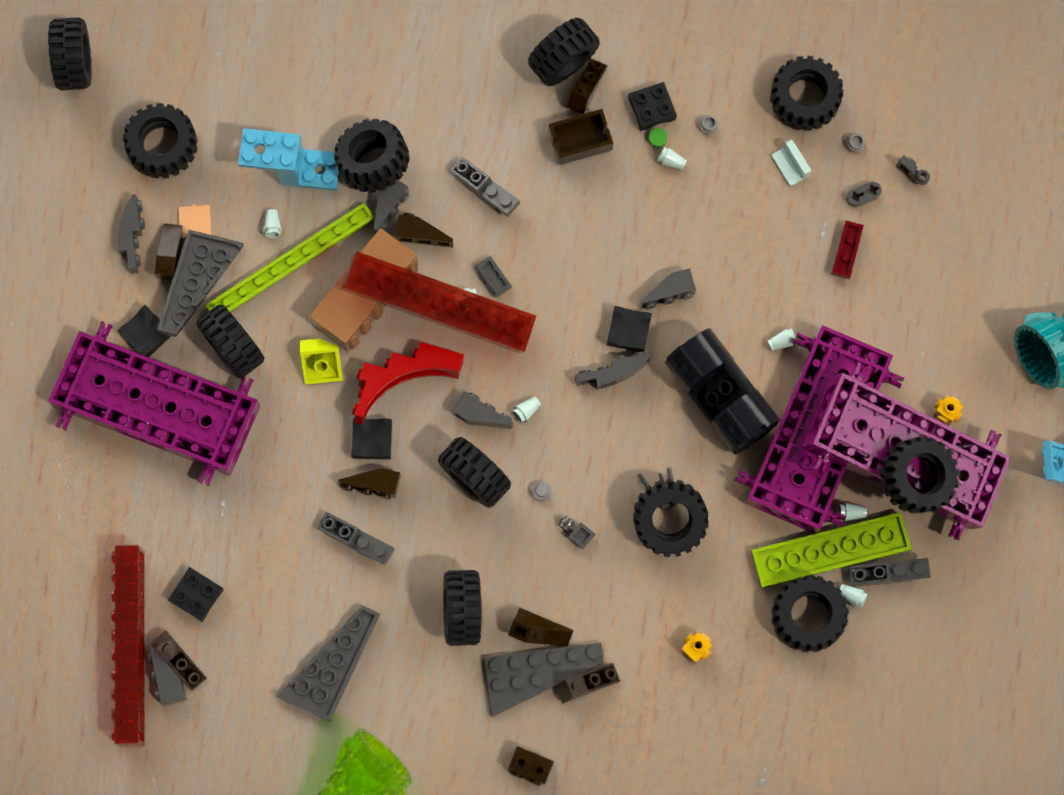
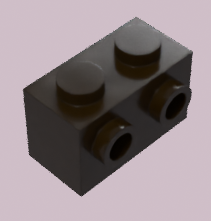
M517 746L508 770L512 771V776L522 779V776L530 779V783L540 786L541 784H546L554 761Z

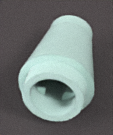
M664 147L657 161L661 162V165L683 170L687 160L672 149Z
M275 209L266 211L263 232L270 239L280 237L282 232L278 211Z
M792 328L789 330L785 329L768 340L771 350L774 351L794 346L793 342L796 337Z
M532 397L516 405L512 414L518 422H527L538 407L541 406V403L536 397Z
M843 502L838 504L837 513L847 516L844 521L866 518L867 508L866 506Z
M844 584L839 588L842 591V597H845L846 601L854 607H863L868 597V594L864 592L865 590Z

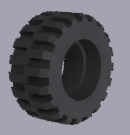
M80 17L53 19L49 24L48 50L54 85L61 91L87 89L91 85L92 59L85 20Z
M578 17L572 18L561 26L556 27L554 31L550 32L533 49L534 51L529 55V67L544 85L555 86L575 74L577 70L582 68L599 48V38L583 19Z
M799 56L796 58V61L793 59L787 61L786 66L782 65L778 73H776L770 91V102L773 103V111L778 112L777 118L780 121L784 119L786 121L785 125L788 127L794 125L796 130L805 128V131H811L812 127H815L817 130L822 128L823 124L827 125L831 122V119L837 114L844 92L842 89L843 82L842 79H838L840 75L838 71L832 70L833 65L829 62L827 64L823 63L824 59L818 58V60H815L813 56H807V59H803V56ZM802 80L814 82L821 88L824 99L816 106H802L791 97L789 92L790 86Z
M157 103L155 107L152 104L146 105L147 109L142 110L140 108L137 110V115H132L129 118L130 124L125 125L124 130L126 133L123 134L125 151L134 167L138 171L141 170L146 176L151 174L156 179H159L160 175H163L164 179L170 178L169 175L173 173L177 176L180 174L179 170L183 169L185 171L189 167L187 163H192L195 158L193 154L197 153L198 147L196 143L198 140L193 124L181 109L177 108L175 110L173 105L167 104L166 107H164L163 103ZM157 128H170L177 133L178 140L169 152L155 155L148 153L144 149V140L151 131Z
M365 119L359 124L358 122L353 124L352 128H347L344 131L345 134L339 137V143H336L334 149V159L343 179L351 188L359 189L361 192L369 190L372 193L379 189L381 191L386 190L387 186L396 184L395 181L397 179L400 180L403 177V172H406L410 156L403 136L394 124L386 120L372 119V121ZM375 148L385 149L382 156L370 163H358L362 155L367 151Z
M223 304L215 306L197 321L196 326L237 378H244L264 362L265 357Z
M463 437L455 438L438 457V463L444 471L468 494L487 508L494 507L511 488V481L503 471L480 449Z
M916 437L899 442L894 445V448L889 449L887 452L888 457L882 460L884 468L880 469V475H883V480H880L881 486H885L884 494L886 497L890 496L892 498L890 502L894 506L899 505L898 508L900 510L913 514L926 513L941 509V506H946L950 502L949 498L955 496L956 491L954 488L959 487L957 476H960V470L956 469L958 462L957 459L952 458L953 452L950 449L946 450L944 443H936L937 440L931 437ZM914 457H920L925 460L932 471L931 487L924 494L915 491L907 479V467Z
M666 479V482L663 483L659 480L655 482L653 487L650 485L646 487L645 493H640L638 496V502L634 505L633 513L635 530L647 549L651 548L653 553L657 555L663 553L664 557H670V554H675L678 557L681 556V552L686 551V553L692 551L691 548L693 546L698 547L700 539H704L706 535L705 530L709 525L708 510L701 494L695 491L693 486L690 484L686 485L681 480L673 482L672 479ZM678 502L683 504L688 510L689 521L686 526L679 532L672 534L658 531L652 521L655 510L664 503Z
M448 570L444 573L443 620L445 642L449 646L477 645L480 643L482 600L479 572L475 570Z
M806 575L803 578L801 576L795 578L781 589L774 600L771 614H773L772 624L773 626L775 625V632L778 636L782 637V641L785 644L788 643L794 650L799 649L802 652L808 653L809 651L819 652L822 649H826L839 639L847 626L849 608H846V598L842 597V591L839 587L836 589L833 586L834 583L830 580L828 582L823 580L824 577L817 576L815 578L812 575ZM802 597H815L826 606L828 620L822 629L816 632H806L794 623L792 608L794 603Z

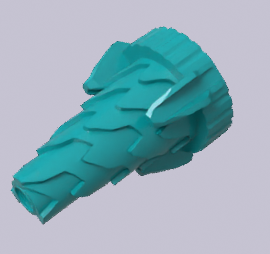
M1054 312L1026 315L1024 323L1017 326L1014 334L1016 354L1025 372L1028 373L1029 377L1036 384L1046 389L1064 388V314L1055 318L1056 314Z

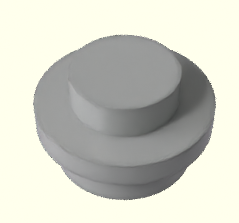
M711 115L704 116L700 120V129L706 134L714 133L718 128L717 119Z
M852 134L847 139V147L853 152L862 151L866 145L865 138L860 134Z
M538 482L533 486L532 494L536 500L545 501L551 496V487L546 482Z

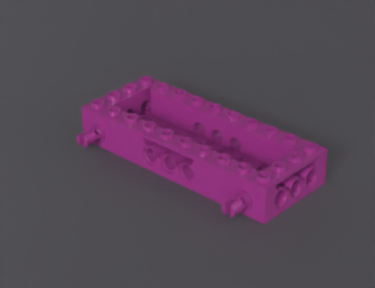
M101 321L95 336L79 331L48 400L54 408L62 411L55 427L60 429L62 425V429L67 431L72 416H76L203 465L204 468L197 482L202 484L206 478V486L210 485L215 471L231 476L260 409L258 400L248 396V392L254 382L252 378H249L247 383L246 376L242 378L237 391L107 342L106 339L113 326L108 323L105 327L104 321ZM104 376L105 382L102 385H96V377ZM133 390H140L139 398L132 399L130 397ZM170 403L176 405V410L172 413L166 411V406ZM210 417L212 419L211 425L203 426L201 423L203 418Z
M823 325L814 339L799 332L797 333L796 338L798 339H795L793 344L808 349L810 354L758 475L753 477L738 470L737 475L742 478L735 477L734 482L750 487L749 490L751 491L745 504L814 534L820 531L825 521H829L842 528L844 523L840 520L844 521L847 517L832 511L830 508L846 468L829 460L825 473L820 474L818 473L819 469L812 470L818 454L802 447L831 377L837 375L839 371H845L851 377L855 364L861 363V368L864 366L868 367L862 383L878 391L884 382L900 389L902 385L900 382H903L905 378L889 371L888 367L893 358L892 354ZM859 420L857 428L862 431L864 422ZM797 474L802 475L804 482L796 484L793 477Z
M861 363L855 364L851 377L844 373L832 376L802 446L818 454L812 470L819 469L818 473L824 474L830 460L881 485L880 480H883V475H880V469L884 468L882 460L888 457L887 452L889 449L894 448L891 445L893 437L897 438L899 442L916 437L934 438L937 440L936 443H944L946 445L945 449H950L953 452L952 458L957 459L958 462L956 469L966 474L964 481H961L957 476L959 487L954 488L956 494L953 498H949L950 502L934 512L954 521L948 537H954V540L960 541L964 527L970 530L983 528L1011 459L1010 456L996 450L1002 434H995L996 431L990 430L984 444L862 383L868 367L864 366L861 368ZM859 420L863 421L865 424V428L863 431H860L857 428V422ZM914 457L907 467V479L915 491L924 494L931 487L932 471L925 460L920 457Z

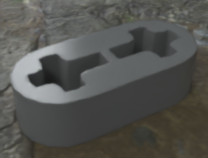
M869 182L849 191L846 199L847 203L851 207H859L874 201L881 194V186L877 182ZM870 187H872L873 190H877L875 195L873 193L866 194L867 192H869ZM853 194H855V196H860V195H862V196L858 199V202H856L855 199H854V200L851 199L852 196H853Z

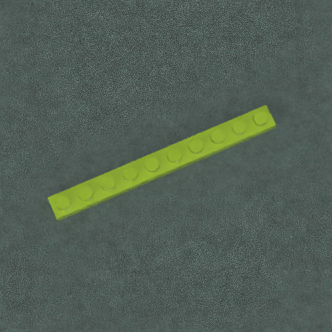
M365 203L359 205L205 306L210 311L215 306L223 304L230 312H233L374 221L375 217Z

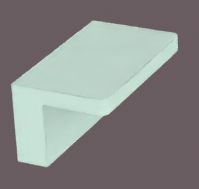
M793 140L786 142L783 149L772 154V159L789 186H793L810 176L811 169Z

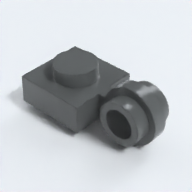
M903 155L899 159L896 166L909 178L913 177L919 185H925L929 182L930 174L926 170L918 171V167L912 158H907Z
M568 516L559 520V526L566 532L569 530L573 531L568 538L581 549H584L596 535L581 522L575 528L573 526L575 522Z

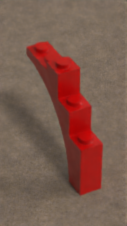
M420 342L419 347L414 349L412 357L392 352L391 358L386 359L384 368L365 362L363 369L359 368L356 377L359 380L360 390L358 398H360V401L354 405L352 415H355V423L362 425L374 403L388 390L400 383L426 376H445L458 379L464 363V354Z

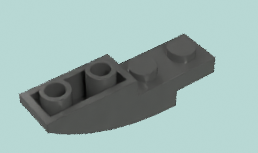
M461 157L450 169V172L474 194L507 217L520 204L516 197L493 182L490 176L465 158Z
M136 194L131 196L123 212L118 240L119 252L122 257L127 256L128 269L131 274L139 273L138 267L141 266L140 255H137L136 250L139 248L137 236H143L142 229H145L144 218H141L140 212L143 211L142 200H139Z
M637 352L631 357H626V355L617 356L615 360H612V368L602 366L597 368V371L590 372L588 369L579 371V374H576L575 377L576 385L596 383L597 390L616 385L640 371L649 362L650 353Z
M328 512L325 513L317 527L319 531L385 566L395 550L394 547Z
M928 558L849 567L852 586L893 584L931 578Z

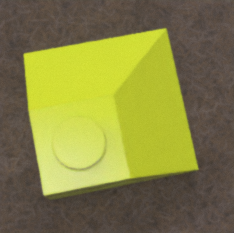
M319 338L300 340V355L305 385L343 381L339 347Z

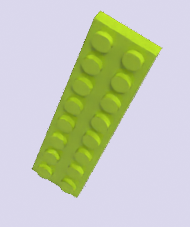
M899 512L842 528L753 549L751 553L761 588L793 581L800 576L803 578L806 575H816L912 550L902 513Z

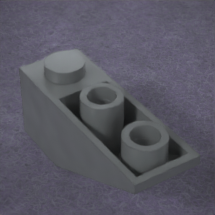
M396 180V184L393 186H387L386 190H378L374 234L380 228L384 231L387 229V222L390 218H394L397 215L399 205L401 203L404 204L409 197L408 186L399 180Z
M690 268L671 273L640 301V309H652L656 307V304L660 303L664 305L671 304L679 298H682V300L692 298L695 295L696 287Z
M464 392L452 409V415L468 425L510 429L513 427L510 416L505 413L499 414L495 411L496 408L487 402L486 404L480 402V398L472 392L469 394Z
M149 646L150 652H147L149 663H153L154 671H151L153 682H157L158 690H155L157 701H161L163 706L186 701L187 697L183 680L153 646Z

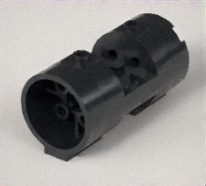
M711 328L696 334L666 357L665 364L704 413L734 455L743 452L750 445L759 441L781 421L758 389H755L732 355Z

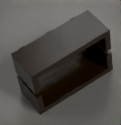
M603 109L548 124V132L559 165L613 150V140L609 128H607Z

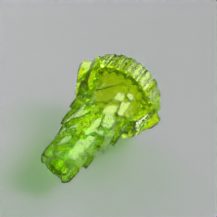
M359 728L351 737H347L344 740L333 767L336 771L327 779V785L318 795H406L405 789L412 783V777L402 761L383 742L368 731Z

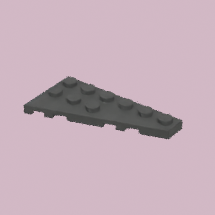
M188 230L157 333L177 337L244 247V243Z
M361 606L276 697L330 722L378 621L380 613Z
M601 642L486 657L485 665L492 717L553 688L565 679L577 676L604 663Z

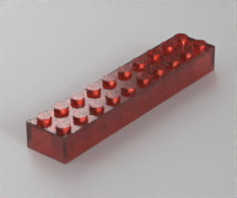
M358 251L352 255L341 287L343 291L517 353L525 352L536 319V315Z
M139 545L115 546V551H112V563H115V571H112V583H115V590H112V602H115V610H112V622H115V630H112L111 634L112 642L115 641V649H112L111 653L112 661H115V669H112L111 672L112 681H115V689H112L111 692L112 701H115V709L111 711L112 721H115V729L111 731L112 741H115V745L119 747H144L145 551Z

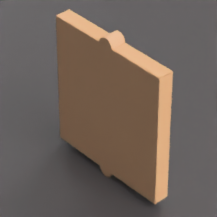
M193 204L192 206L179 207V225H183L182 239H186L188 230L211 235L210 205L196 206Z

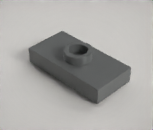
M491 256L475 265V269L496 298L512 288Z

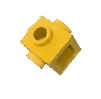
M947 395L944 400L940 398L934 406L937 410L933 416L938 421L949 426L953 421L957 422L963 413L960 410L963 406L957 398Z
M697 632L693 635L691 633L684 640L686 645L681 649V652L694 665L700 658L704 661L711 654L709 650L712 647L710 644L711 640L706 634ZM695 645H699L701 649L695 648Z

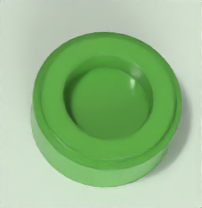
M661 128L653 129L649 134V143L655 148H661L666 145L668 139L666 131Z

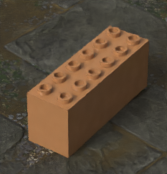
M380 228L309 317L312 326L345 351L354 350L360 343V337L370 331L372 322L382 316L384 307L386 305L389 306L394 301L396 292L398 290L402 291L407 284L406 280L409 276H414L418 271L417 254Z

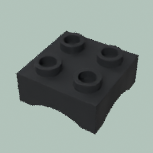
M664 82L629 93L628 99L634 110L640 131L676 120L677 114Z
M146 305L131 320L117 330L140 355L148 358L171 337L157 333L160 319Z
M614 306L607 346L644 352L652 313Z
M353 418L352 459L391 460L392 419H364L361 425L355 423V418Z
M189 567L168 601L203 622L224 589Z

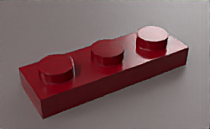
M845 221L831 275L850 279L864 225Z

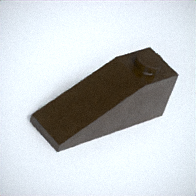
M412 213L399 214L396 238L399 242L453 248V238Z
M164 224L154 274L157 279L173 281L180 257L183 225Z

